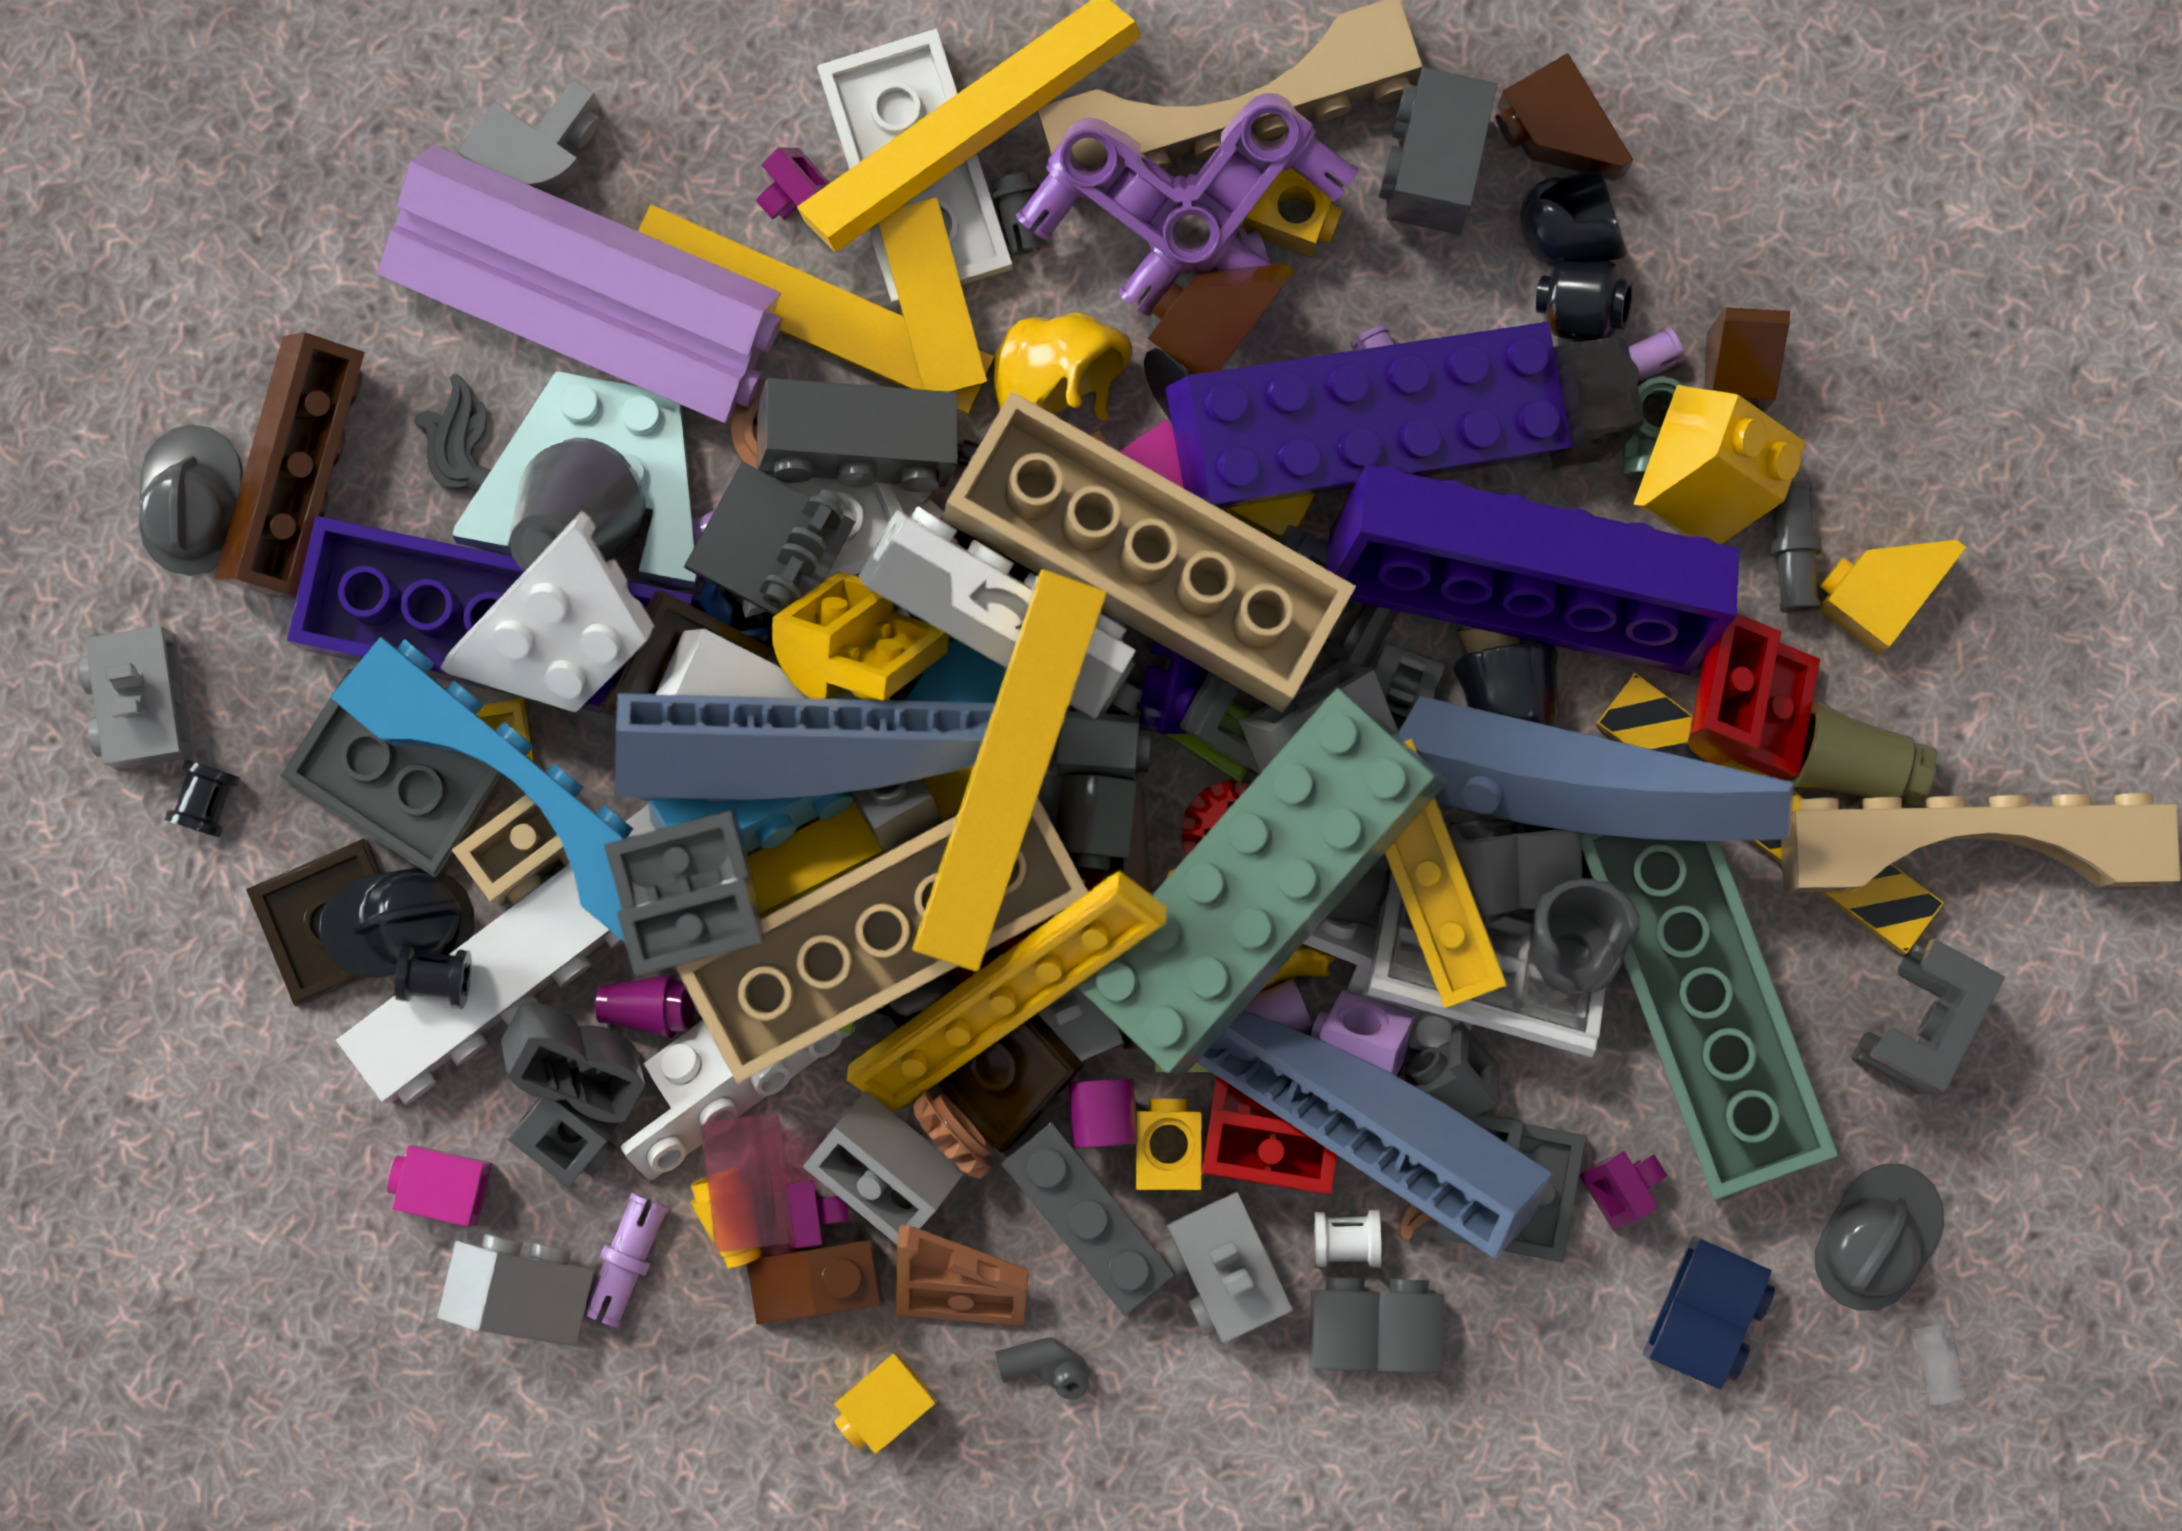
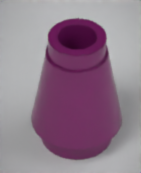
M674 974L612 985H600L596 993L595 1013L599 1023H607L673 1038L676 1032H688L690 1030L694 1017V1001L684 982L678 981Z

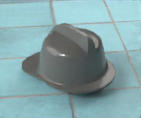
M194 424L173 428L159 437L145 455L140 478L139 528L144 547L152 559L173 573L191 576L210 572L218 566L241 486L242 474L239 456L230 441L213 428Z
M1881 1164L1863 1172L1849 1187L1824 1228L1815 1249V1271L1823 1289L1835 1301L1857 1311L1880 1310L1896 1303L1910 1289L1935 1248L1944 1225L1943 1203L1935 1185L1919 1170L1903 1164Z

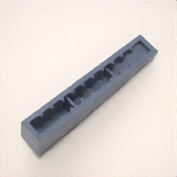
M618 693L615 797H636L647 801L661 798L703 799L709 802L810 797L885 787L945 774L975 765L995 703Z
M1419 696L1398 733V736L1403 741L1413 739L1419 756L1448 781L1435 796L1437 803L1519 823L1579 833L1640 839L1689 841L1788 839L1791 833L1793 782Z
M1244 1010L1197 1061L1198 1064L1494 1259L1533 1219L1553 1173L1445 1103L1386 1070L1322 1040Z

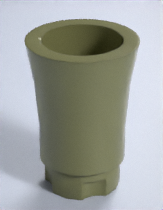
M1814 701L1812 703L1800 773L1798 777L1790 779L1789 782H1793L1796 788L1829 790L1866 798L1900 797L1902 798V804L1920 807L1924 798L1929 795L1934 781L1937 750L1932 746L1915 743L1912 737L1881 729L1849 717L1818 701Z

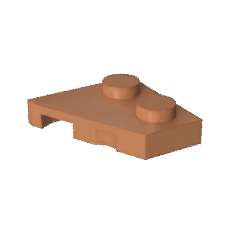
M900 1225L897 1243L896 1316L1025 1326L1029 1269L910 1225Z

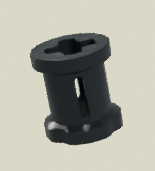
M185 759L182 769L187 772L179 799L175 810H168L164 820L220 838L223 828L218 822L230 787L238 786L240 777Z
M403 944L398 956L395 975L396 1000L409 1002L412 997L446 1000L450 1002L452 1008H464L471 983L472 957L470 951L458 950L454 956L418 952L416 946Z

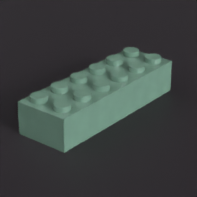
M1336 688L1152 895L1167 907L1166 923L1076 987L1168 1074H1186L1448 781L1354 695Z
M1581 833V849L1592 879L1616 885L1619 890L1623 891L1632 900L1639 913V929L1629 944L1623 961L1713 1199L1725 1197L1838 1156L1720 842L1640 839Z

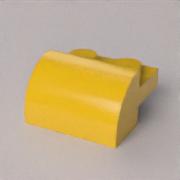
M838 571L775 615L772 627L774 650L781 668L798 690L813 699H834L848 689L851 690L853 695L861 699L885 701L947 653L949 634L930 623L893 612L894 603L867 588L859 577Z

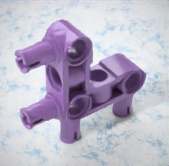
M1265 93L1254 97L1221 132V144L1197 175L1189 174L1187 178L1182 175L1175 178L1142 154L1140 152V143L1125 132L1099 118H1084L1076 121L1067 129L1063 140L1048 159L1049 164L1046 168L1049 171V175L1024 208L1019 210L1016 217L1025 227L1030 229L1043 210L1046 209L1047 212L1036 225L1037 229L1034 233L1048 241L1052 237L1053 231L1079 197H1089L1149 242L1148 244L1152 250L1125 285L1120 287L1118 293L1126 302L1132 305L1143 289L1148 286L1137 300L1138 306L1136 309L1144 315L1150 316L1155 306L1181 273L1189 274L1190 271L1194 272L1197 268L1206 271L1214 268L1217 271L1271 265L1235 238L1238 232L1236 228L1282 169L1287 171L1291 167L1328 195V198L1333 202L1343 194V183L1349 186L1359 169L1354 165H1350L1314 137L1316 130L1312 127L1313 123L1299 114L1291 102L1279 94ZM1266 113H1275L1281 116L1288 125L1286 133L1280 139L1272 142L1259 139L1251 128L1254 120ZM1094 138L1106 147L1108 155L1100 164L1094 166L1084 165L1074 157L1072 152L1073 145L1081 139ZM1196 215L1207 222L1210 230L1203 239L1190 242L1181 239L1176 234L1174 229L1176 222L1184 216Z

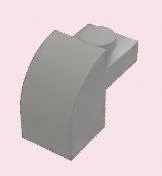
M575 79L570 82L537 129L497 101H494L458 152L461 157L548 194L555 195L568 189L585 173L578 159L569 152L573 146L578 149L583 148L594 136L601 121V118L597 116L601 107L595 94Z

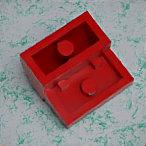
M1737 613V616L1703 659L1688 737L1690 749L1696 755L1712 764L1721 765L1734 761L1780 780L1788 781L1798 777L1821 659L1780 643V630Z
M1216 1075L1201 1174L1330 1196L1337 1154Z

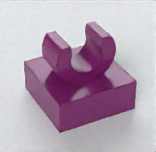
M778 147L761 164L775 182L759 195L756 202L771 219H775L778 215L785 219L797 209V206L826 187L830 182L800 148Z
M1625 1151L1598 1162L1579 1174L1610 1227L1614 1230L1640 1220L1659 1207L1648 1189L1665 1179L1667 1174L1655 1154L1644 1159L1642 1162L1639 1160L1632 1164Z
M814 1180L779 1185L788 1249L822 1245L820 1225L850 1221L848 1205L839 1196L816 1199Z

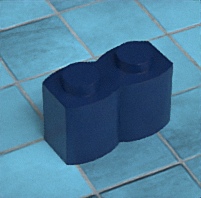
M1693 1236L1681 1259L1668 1296L1659 1311L1648 1337L1643 1355L1719 1390L1722 1389L1727 1378L1736 1381L1745 1366L1750 1351V1346L1743 1343L1746 1330L1752 1318L1761 1321L1765 1317L1774 1297L1775 1286L1768 1283L1772 1270Z

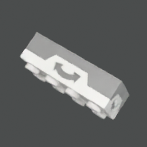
M918 506L911 517L897 509L858 577L867 588L1008 668L1038 576L1029 572L1024 582L1008 574L1014 563L975 539H973L968 550L951 540L957 530ZM1101 612L1099 613L1069 702L1070 705L1095 719L1136 651L1121 640L1127 629Z

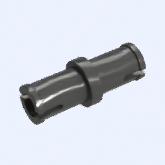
M1792 481L1785 501L1774 508L1776 539L1770 542L1771 556L1778 558L1781 598L1779 606L1782 613H1807L1821 609V602L1818 596L1816 555L1822 552L1821 538L1814 536L1811 502L1812 484L1809 481Z

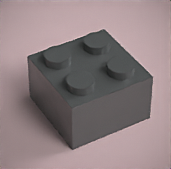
M1422 67L1417 86L1404 85L1392 138L1404 140L1402 147L1391 145L1379 193L1380 199L1390 201L1386 219L1460 235L1471 207L1498 83Z

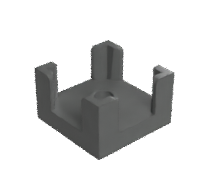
M1933 939L1929 941L1926 949L1914 944L1903 957L1897 970L1899 976L1940 997L1939 1002L1934 1001L1919 1025L1917 1035L1920 1036L1919 1040L1917 1041L1894 1028L1887 1029L1882 1037L1872 1032H1866L1863 1034L1851 1057L1917 1094L1945 1093L2005 978L2000 973Z

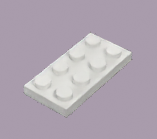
M937 28L817 65L849 170L958 94ZM977 154L904 204L908 205L934 197L938 198L961 285L1013 270ZM877 223L869 229V234L892 306L894 307L900 305Z

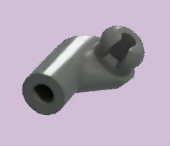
M1043 1338L995 1351L1003 1382L1036 1374L1057 1389L1059 1396L1069 1400L1081 1397L1088 1389L1090 1369L1085 1360L1055 1338Z

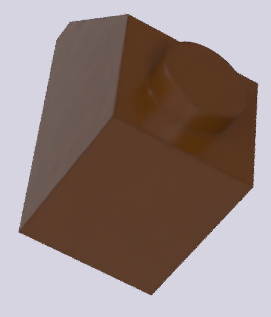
M1569 53L1503 90L1497 105L1500 113L1495 118L1503 137L1512 148L1521 145L1531 160L1578 172L1597 168L1604 178L1613 181L1626 175L1633 162V158Z
M1286 263L1198 272L1185 289L1174 282L1152 311V314L1161 321L1148 339L1163 351L1169 353L1193 374L1220 371L1294 274L1295 270Z
M1725 307L1707 332L1704 389L1740 395L1761 411H1766L1776 400L1790 324V311Z
M874 1239L763 1257L747 1263L756 1324L819 1316L877 1306L884 1303Z

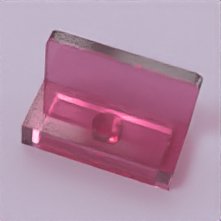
M779 1113L703 1123L701 1126V1136L716 1250L726 1252L793 1243L794 1234Z

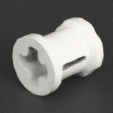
M1369 1210L1367 1216L1327 1217L1325 1212H1314L1315 1267L1326 1268L1328 1262H1368L1370 1268H1381L1380 1211Z

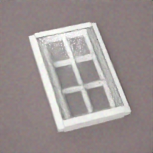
M1390 869L1388 891L1382 903L1368 979V995L1584 1056H1593L1600 1033L1606 987L1597 992H1582L1572 996L1553 990L1548 986L1533 964L1532 935L1535 922L1534 915L1527 912V909L1519 908L1511 912L1502 913L1503 916L1500 920L1484 923L1507 985L1444 1008L1394 875Z

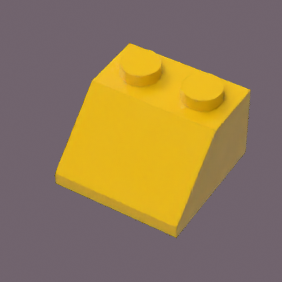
M1677 385L1634 505L1682 536H1701L1713 540L1716 544H1723L1785 501L1792 479L1799 470L1801 454L1806 442L1740 395Z

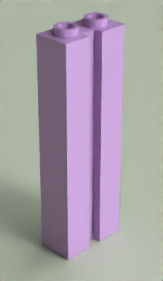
M431 145L410 161L397 207L401 210L396 226L390 229L377 275L723 423H726L736 412L738 405L749 408L755 400L763 379V373L755 370L761 350L766 353L770 351L782 324V317L774 314L781 292L436 145Z

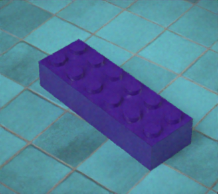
M1549 321L1188 375L1165 387L1183 487L1185 490L1219 509L1354 488L1367 464L1377 467L1394 466L1403 469L1408 474L1425 477L1542 458L1572 447Z
M1367 464L1330 528L1326 570L1356 586L1349 598L1351 601L1690 676L1709 649L1713 647L1737 616L1740 549L1716 544L1713 540L1706 537H1686L1655 530L1652 526L1645 523H1624L1593 516L1592 513L1583 509H1562L1532 502L1527 497L1521 495L1496 494L1470 488L1467 484L1460 481H1439L1408 474L1403 469L1394 466L1377 467Z
M315 516L286 641L304 651L360 662L380 637L396 648L406 639L435 663L427 673L432 678L451 682L455 680L465 685L513 694L448 674L440 667L455 645L525 571L518 566L511 556ZM627 581L628 591L635 599L640 601L645 610L654 591L663 590L697 608V600L692 594ZM615 674L580 709L616 716L600 707Z

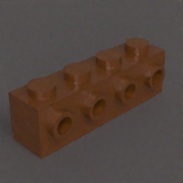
M306 332L282 337L214 579L272 597L297 596L315 516L324 517L327 509L328 492L326 489L332 467L339 461L344 448L345 432L343 428L349 407L355 402L361 387L362 371L360 368L365 352Z

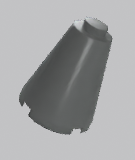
M577 437L549 446L534 456L526 466L520 479L509 541L513 559L521 569L526 571L581 511L590 517L596 527L591 538L604 560L617 555L630 544L643 522L645 496L642 486L638 487L634 476L629 470L631 465L621 453L600 441Z

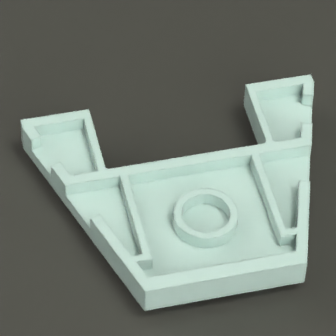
M556 371L456 523L452 534L456 544L511 554L509 541L520 479L526 466L539 452L549 446L562 443L564 440L577 437L594 439L611 446L621 453L631 465L629 470L634 476L638 487L642 486L645 496L644 515L652 516L639 567L641 579L697 590L699 575L683 568L695 547L682 405L639 386Z

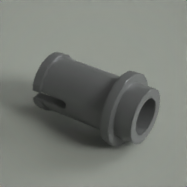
M1029 172L1013 173L993 180L995 192L991 193L990 196L992 202H998L1009 247L1007 249L1009 255L1017 256L1033 252L1034 247H1036V250L1048 247V241L1034 233L1037 229L1036 225L1041 220L1040 216L1030 229L1025 227L1016 217L1019 210L1024 208L1039 188V184L1031 182Z

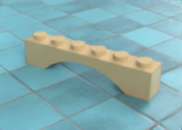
M1383 0L1339 14L1322 40L1296 66L1269 84L1237 98L1201 106H1157L1126 100L1100 89H1095L1046 104L1037 111L1038 124L1049 157L1063 140L1067 129L1076 121L1084 118H1099L1125 132L1140 143V152L1166 170L1172 166L1170 159L1194 152L1198 159L1211 157L1221 144V132L1231 119L1256 96L1265 93L1279 94L1287 98L1295 107V110L1303 117L1314 115L1317 122H1323L1347 114L1352 110L1350 103L1374 96L1376 103H1386L1401 98L1405 84L1418 83L1422 64L1401 0ZM1266 113L1254 120L1251 128L1259 139L1266 140L1286 133L1288 125L1281 116L1275 113ZM1094 138L1081 139L1072 147L1074 157L1080 163L1088 166L1100 164L1108 155L1106 147Z
M2154 794L2115 795L2114 805H2091V795L2052 796V806H2029L2028 796L1989 797V807H1966L1965 797L1926 798V808H1902V798L1863 799V809H1839V799L1837 798L1800 800V810L1792 811V828L1788 839L1781 840L1783 893L1848 892L1865 886L1885 867L1918 848L1933 843L1965 839L2007 842L2041 852L2072 868L2097 888L2163 886L2181 881L2177 804H2154Z

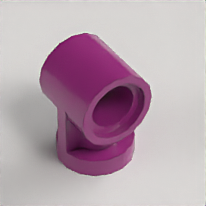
M1134 1079L1069 1083L1073 1148L1138 1144Z

